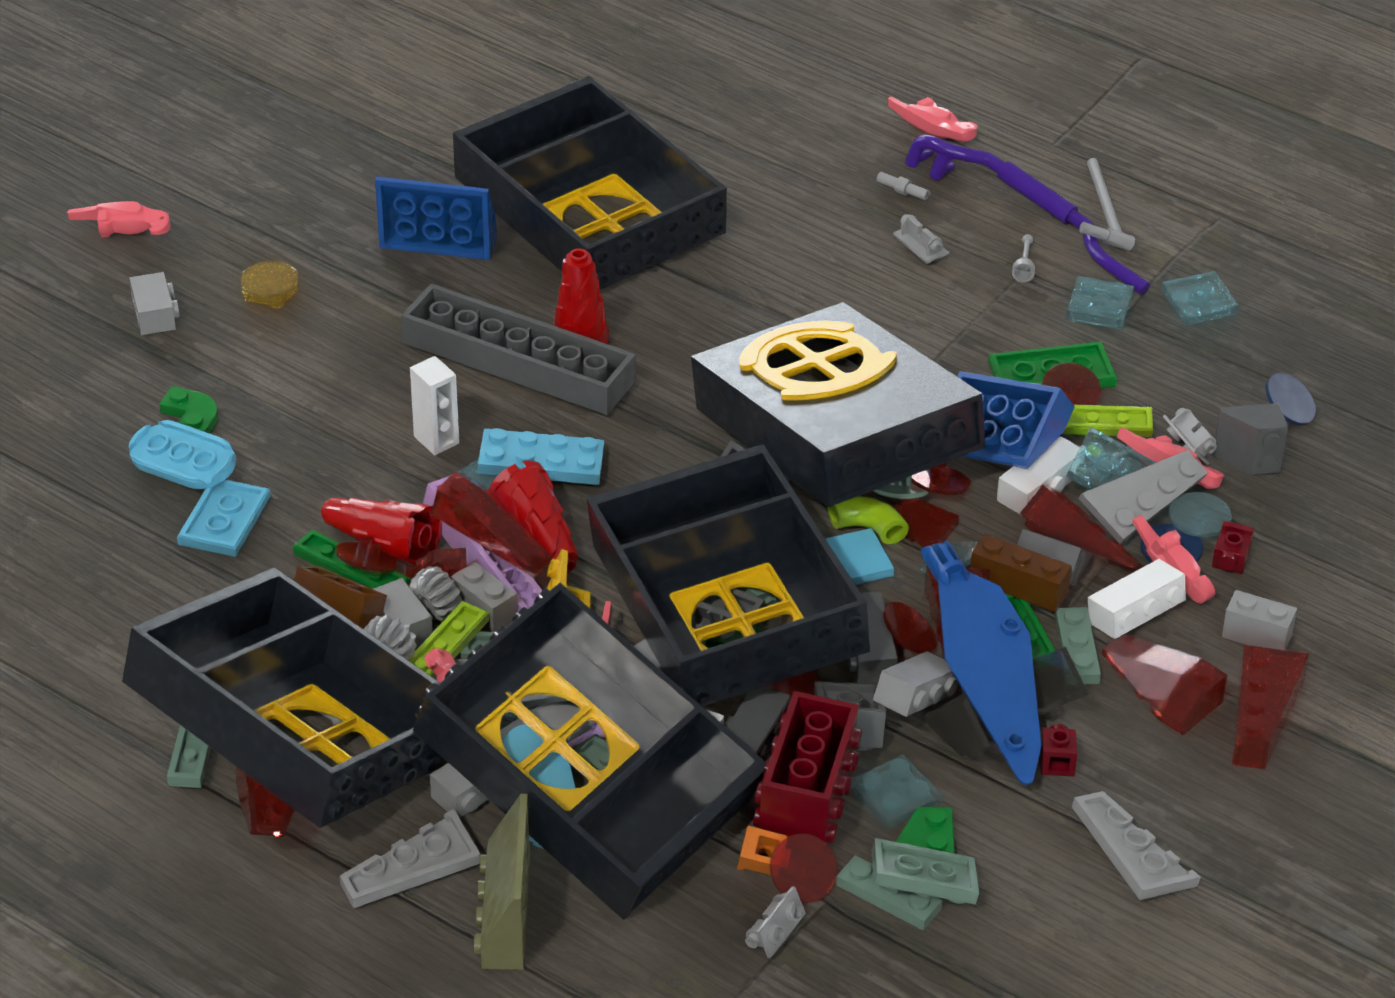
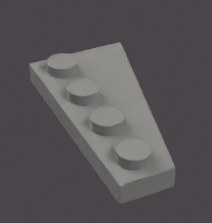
M1186 450L1086 491L1078 499L1121 544L1137 531L1132 523V519L1142 515L1149 522L1201 481L1208 472Z
M1104 791L1074 798L1073 810L1139 900L1198 886L1201 877L1194 870L1187 872L1179 864L1180 858L1171 850L1167 852L1162 850L1154 842L1156 837L1147 829L1137 828L1132 823L1133 817Z
M453 808L444 814L443 820L434 825L430 822L419 828V834L406 842L401 839L392 844L391 850L384 855L379 856L375 854L340 875V885L352 907L356 908L480 864L481 854Z

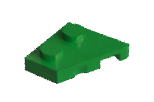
M918 807L896 842L954 853L952 807Z

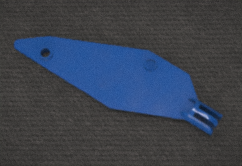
M949 541L934 544L932 547H923L920 551L921 557L938 583L944 659L1017 780L1023 785H1029L1034 780L1041 749L1030 633L1002 588L968 572Z

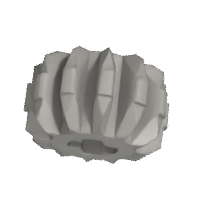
M429 566L426 569H422L409 584V588L434 621H442L447 618L462 601V597L459 595L460 589L455 586L454 580H451L448 573L443 572L437 566Z
M388 614L384 617L376 616L364 628L366 632L406 660L411 659L415 653V648L417 647L415 643L416 635L409 632L410 625H403L400 622V618L393 620Z

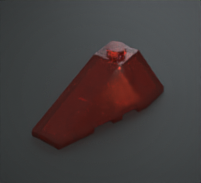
M454 472L437 489L431 511L433 516L535 579L552 560V555L494 492L474 479Z
M1125 634L1116 638L1102 649L1101 654L1121 678L1129 680L1135 687L1134 693L1139 699L1144 698L1152 707L1151 713L1159 721L1181 735L1186 734L1224 701L1228 674L1202 658Z

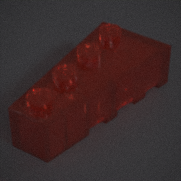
M1244 645L1239 674L1232 765L1259 769L1266 768L1277 744L1279 734L1286 724L1291 707L1293 708L1297 699L1299 689L1302 688L1305 681L1309 653Z

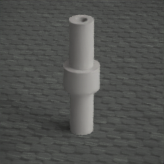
M879 172L876 179L878 183L894 188L895 192L904 196L909 194L926 201L930 194L929 190L914 185L911 180L901 176L896 178Z

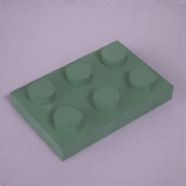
M874 838L871 849L874 885L881 886L890 891L899 889L914 892L921 897L934 896L944 898L956 904L970 903L976 905L979 887L974 857Z

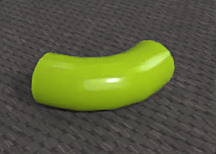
M857 496L828 507L829 518L835 529L851 526L872 528L885 544L900 542L905 538L909 530L906 520L891 505L876 498Z

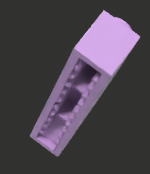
M455 475L428 483L423 503L435 506L438 509L434 514L442 516L441 535L466 566L473 562L478 563L516 592L518 611L523 607L529 609L534 604L536 597L542 592V589Z

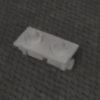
M905 214L900 220L901 229L893 232V235L922 261L928 264L949 255V251L943 247L941 238L935 236L927 228L922 229L923 225L914 215Z
M1180 408L1172 420L1164 415L1163 418L1170 425L1167 431L1178 442L1183 440L1185 442L1183 447L1196 453L1197 458L1199 457L1208 465L1209 462L1204 456L1216 450V439L1211 436L1205 427L1201 426L1202 424L1192 411Z
M792 886L787 893L775 895L771 904L762 914L764 920L758 919L752 928L746 932L745 943L750 948L763 947L768 958L775 954L806 914L795 886Z

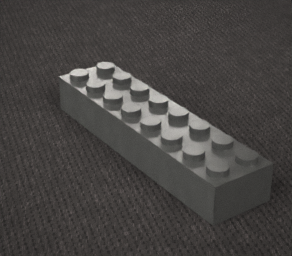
M430 284L401 315L402 343L605 415L611 412L636 382V354L434 284Z

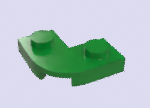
M171 386L159 404L160 413L179 417L181 419L178 423L209 434L218 420L215 401L210 396L201 392Z

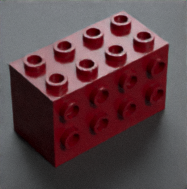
M793 691L787 712H783L781 716L779 736L775 735L773 740L771 759H767L765 764L766 770L763 773V783L759 782L755 803H759L760 806H757L753 819V826L759 829L788 836L786 848L823 856L827 842L834 843L837 831V823H834V820L841 819L845 799L841 798L843 795L848 796L852 783V776L849 775V772H856L859 761V752L854 751V748H859L862 729L857 728L858 704Z

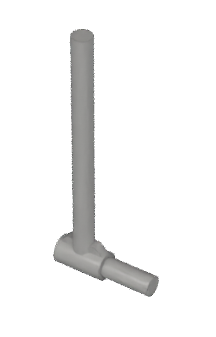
M1091 158L1087 161V166L1109 228L1104 229L1082 222L1079 231L1080 233L1101 239L1106 244L1130 251L1134 246L1135 237L1122 232L1098 161L1095 158Z

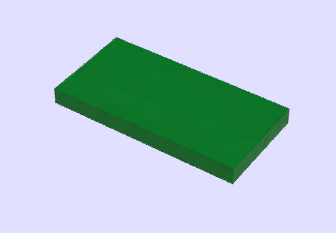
M1101 341L988 354V365L993 377L1058 387L1064 393L1117 386V376Z

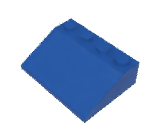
M385 177L375 178L379 248L490 260L497 241L496 215L489 189Z
M959 371L958 378L982 393L985 448L962 457L1028 469L1064 432L1075 406L1063 390L1058 387Z

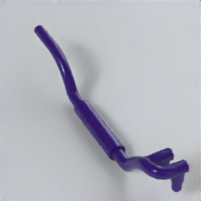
M920 135L914 139L905 159V164L909 167L915 168L919 162L932 157L935 152L938 153L929 173L932 179L941 180L943 175L954 170L955 163L951 161L953 159L981 164L997 173L999 180L1064 224H1072L1078 229L1082 222L1094 225L1093 222L1078 212V207L1010 161L1005 163L989 152L954 145L932 135ZM1083 234L1084 245L1089 255L1099 266L1141 295L1147 292L1150 287L1149 282L1108 255L1100 246L1097 238Z

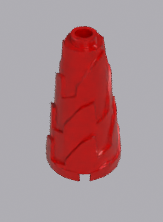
M574 249L563 260L562 283L558 291V305L555 307L554 326L609 345V329L606 322L604 300L600 294L595 262L592 261L590 253L586 250Z
M523 461L526 467L518 469L516 464L509 466L497 475L489 487L492 493L489 497L503 518L508 519L516 531L524 536L538 557H542L548 565L552 558L557 559L561 549L567 550V573L571 572L577 565L576 562L579 555L571 539L572 533L562 515L563 510L553 492L554 486L546 470L536 461Z
M332 497L329 501L324 502L321 508V516L325 524L337 528L358 541L413 566L421 567L431 560L425 556L428 551L436 553L442 534V516L434 514L438 509L429 504Z

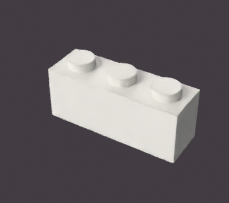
M433 356L410 367L414 437L435 456L459 444L456 374L436 356Z
M1059 436L1028 469L1013 466L999 477L997 501L1018 514L1027 517L1034 510L1040 509L1053 495L1059 494L1067 484L1077 480L1082 475L1085 468L1083 464L1085 450Z
M1157 559L1088 597V612L1091 625L1114 639L1120 637L1185 601V574L1161 559Z

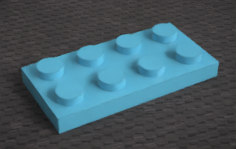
M484 428L477 473L498 475L513 464H516L518 469L526 467L523 461H536L544 467L551 481L599 485L604 440L592 437L579 438L561 434L547 435L530 431L516 432L499 428Z

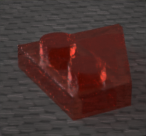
M917 498L900 499L893 507L906 520L909 526L906 537L912 543L916 541L922 548L932 547L937 543H944L959 525V515Z
M466 548L433 550L427 556L417 559V566H405L406 576L412 580L422 569H426L429 566H437L443 572H447L451 579L452 575L467 567Z

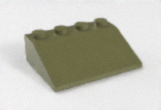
M528 794L519 795L488 839L487 854L480 855V875H485V880H479L478 901H483V907L477 906L476 928H481V933H475L474 954L481 955V969L524 970L530 873Z

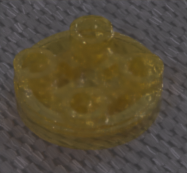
M263 261L253 264L242 273L240 280L244 300L268 304L271 308L283 307L285 300L292 297L299 287L297 271L291 265L280 261Z

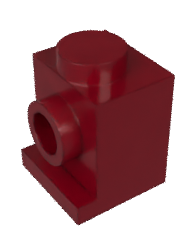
M1223 521L1222 529L1214 548L1212 567L1242 575L1251 551L1254 528Z
M1054 724L1050 728H1043L1041 775L1075 777L1077 762L1076 729H1068L1063 724ZM1050 757L1068 758V762L1050 761Z

